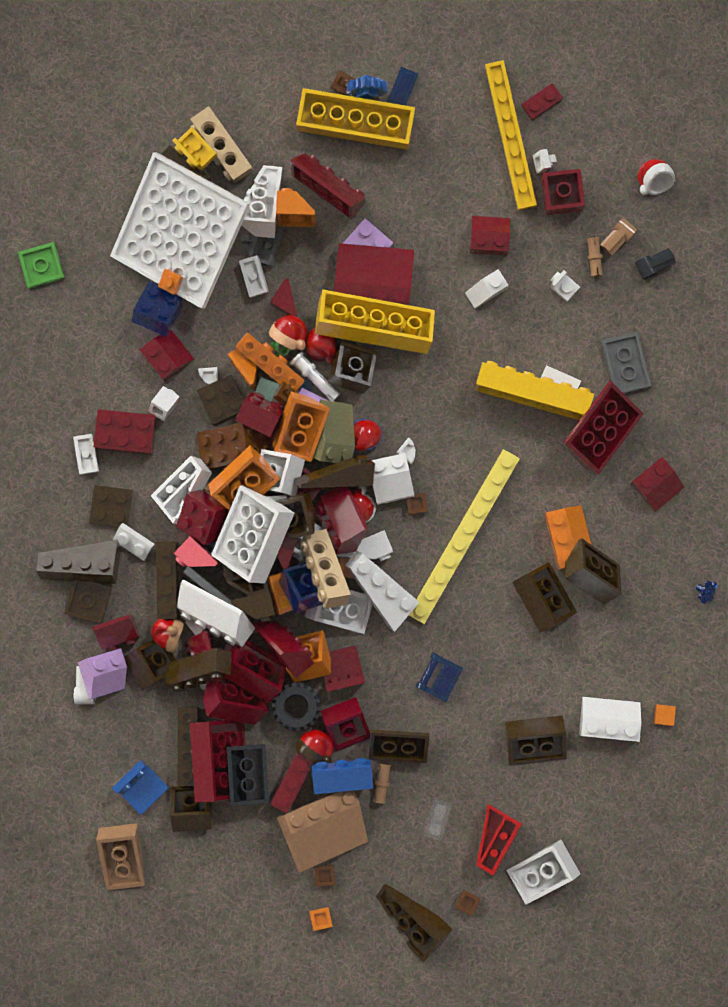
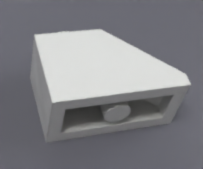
M498 269L480 280L466 291L465 294L476 309L507 290L508 283Z

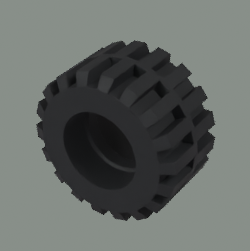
M290 683L283 686L282 691L274 698L272 713L281 727L290 731H302L308 729L317 721L320 715L321 702L315 690L303 683ZM299 695L306 699L308 711L303 717L292 718L286 713L285 704L291 696Z

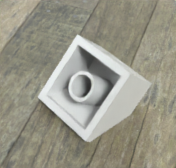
M262 449L261 455L280 477V480L268 491L290 497L295 496L298 485L294 483V478L301 476L305 460L291 454Z
M405 453L372 460L375 463L373 490L377 505L415 497Z

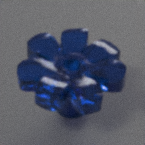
M708 580L705 582V586L697 585L696 591L700 592L698 599L701 600V603L706 604L707 601L711 602L714 599L712 594L716 592V582Z

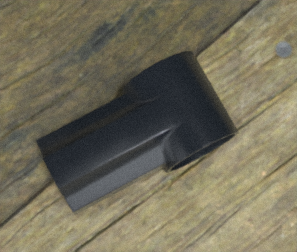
M668 248L651 257L648 255L635 262V265L642 279L645 280L656 275L658 271L675 264L676 261L672 251Z

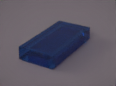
M401 67L387 103L406 106L419 73Z

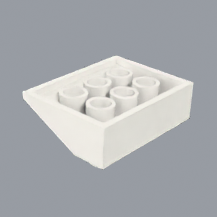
M240 485L211 555L248 582L265 583L294 516V512L282 504Z

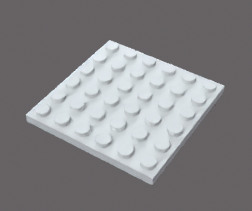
M153 152L110 256L158 284L164 269H170L183 276L177 295L203 309L209 301L250 203L163 155Z

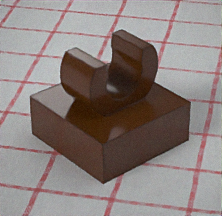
M339 71L330 88L342 95L348 96L347 82L356 79Z
M282 382L279 384L273 398L285 407L290 392L299 393V391L293 390L291 384Z

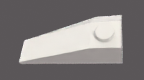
M264 165L255 178L253 186L246 192L244 201L250 203V206L241 226L256 237L275 238L277 224L276 200L277 191H280L282 167Z

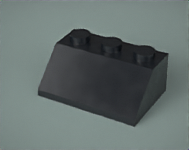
M254 744L226 747L230 806L269 803L266 745Z

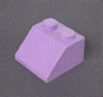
M121 649L78 662L89 700L125 688L127 666Z

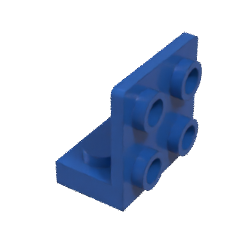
M140 760L112 789L117 794L120 793L139 814H143L168 789V786L143 760Z

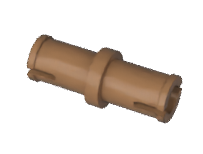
M594 237L588 238L589 255L587 258L590 260L591 277L603 276L601 266L603 256L600 254L599 237H595V239Z
M379 763L377 780L374 782L376 788L373 802L385 804L387 787L390 785V782H388L390 764Z

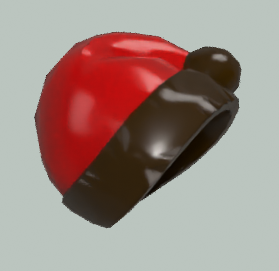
M311 730L298 738L295 748L301 755L315 764L318 762H332L330 756L333 752V742L327 733L321 730Z

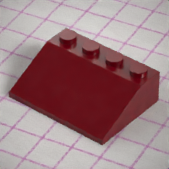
M304 153L292 158L290 161L292 176L351 220L366 203L365 194L357 188L355 190L349 186L350 183L346 179L336 177L334 175L335 172L328 166L324 168L320 165V161L315 156H308Z
M339 243L334 292L410 305L414 250Z
M609 381L563 443L585 469L599 475L644 413L612 381Z
M230 720L190 723L195 802L229 799L226 747L246 745L244 723Z

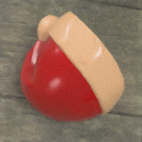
M286 315L274 322L269 330V335L273 340L291 350L296 348L303 350L306 347L305 339L308 331L305 323L300 318L294 315Z

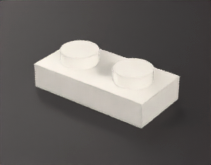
M256 255L240 260L239 263L249 297L253 298L268 293L259 256Z
M93 434L73 437L79 474L99 472L96 449L93 447Z
M124 523L119 526L112 539H118L122 547L143 561L148 557L154 546V543Z

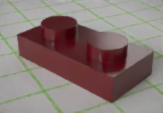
M551 83L523 102L521 106L529 118L533 120L562 101L563 97L554 84Z

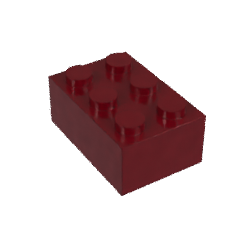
M98 409L93 447L96 450L153 456L157 417L149 414Z

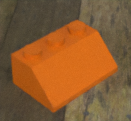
M282 188L281 191H277L276 216L278 226L316 227L315 210L297 191H293L291 188Z
M291 391L272 443L274 451L291 454L311 462L330 408L311 397Z
M249 446L209 483L211 496L230 510L240 485L264 495L280 480V477L265 458Z
M582 505L554 510L544 514L558 570L565 568V562L579 539L583 538L591 544Z

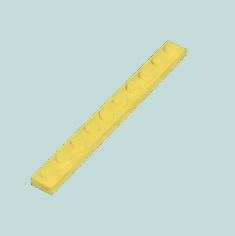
M504 449L502 450L416 600L419 603L409 616L425 624L520 458Z

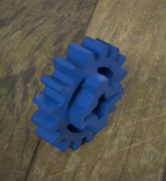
M363 75L361 78L347 82V94L358 98L372 100L373 98L384 96L388 91V83L385 80L369 75Z

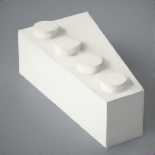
M357 550L345 566L372 602L389 629L395 632L419 601L368 557Z

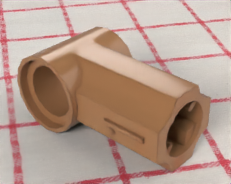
M624 217L600 244L602 250L611 257L637 232V229Z

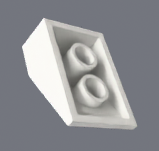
M314 585L311 593L313 603L308 604L305 617L364 634L373 604L365 594L349 590L351 595L347 605L325 609L323 603L318 599L317 586Z
M562 840L507 869L525 904L571 882L580 875Z

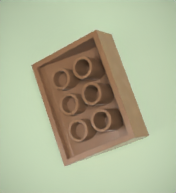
M354 790L334 792L277 817L299 872L368 842L360 803Z

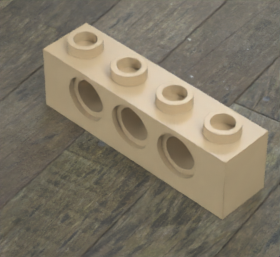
M209 106L190 119L192 123L190 128L193 127L218 154L213 161L217 166L221 165L224 171L222 173L228 181L232 180L236 184L253 172L252 166ZM207 128L214 129L211 135H207L204 132ZM218 143L225 144L222 150H217L215 146ZM229 158L236 160L233 165H227L226 161Z
M327 529L318 530L314 534L303 536L302 541H300V549L302 553H305L306 566L311 570L313 584L317 586L319 601L323 603L325 609L347 605L351 594Z

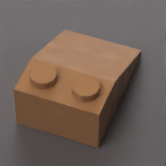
M138 824L99 828L96 841L106 889L114 890L145 886Z

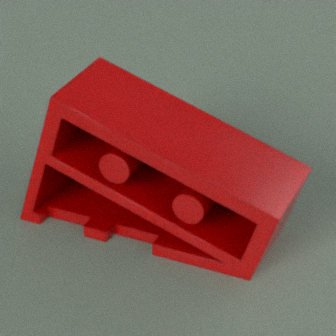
M487 804L476 866L494 876L523 823Z

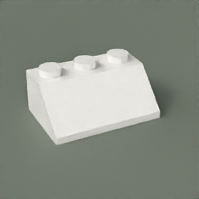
M582 697L579 736L640 742V702Z

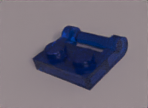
M432 652L431 660L420 682H417L415 687L447 702L463 667ZM438 662H440L443 666L432 688L426 685Z

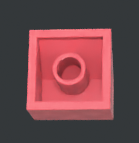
M191 536L174 553L177 556L175 560L183 567L220 566L222 564L198 540Z

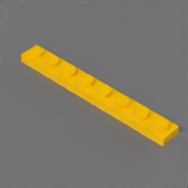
M504 60L485 64L517 209L519 211L536 207L537 203Z

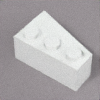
M190 456L151 497L172 523L177 524L186 494L200 489L203 490L212 472L201 459Z

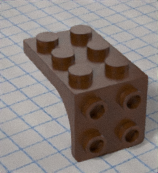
M242 423L197 433L200 459L209 470L228 466L249 446L254 448L259 454H261L262 449L271 451L270 437Z

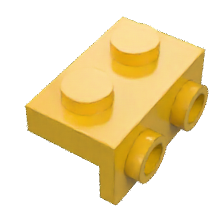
M193 127L179 139L174 138L172 140L176 144L174 148L181 155L185 154L188 157L186 161L193 169L197 167L202 171L218 156Z

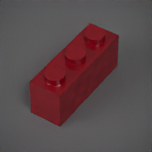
M297 752L270 805L288 813L314 763Z

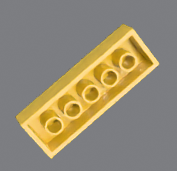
M303 88L296 128L300 132L408 150L415 107Z
M322 290L318 302L315 334L428 354L433 341L435 310Z
M492 361L482 362L475 391L579 421L591 406L594 394L590 393L591 390L580 387L576 389L566 382L558 384L548 377L537 378L531 372L524 371V373L516 372V369L513 367H498V364Z

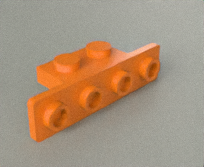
M246 333L236 345L240 352L277 383L285 382L286 384H291V388L295 391L304 383V379L286 364L288 360L281 354L276 356L272 353L274 349L268 343L262 344L252 335Z

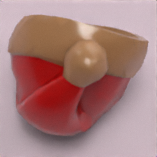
M158 619L152 626L151 635L153 640L161 648L175 654L178 640L183 630V623L177 619Z

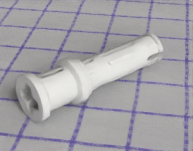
M300 352L290 364L294 365L302 373L303 377L311 380L330 401H334L340 393L331 384H328V381L315 369V364H311L303 356L304 353Z

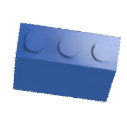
M358 758L355 761L348 762L346 760H338L335 763L318 762L316 765H312L314 794L373 789L370 759Z

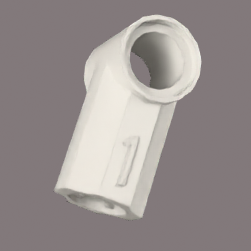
M77 666L74 703L95 704L96 698L89 700L79 666Z

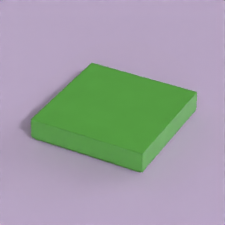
M54 242L18 252L28 289L65 279Z

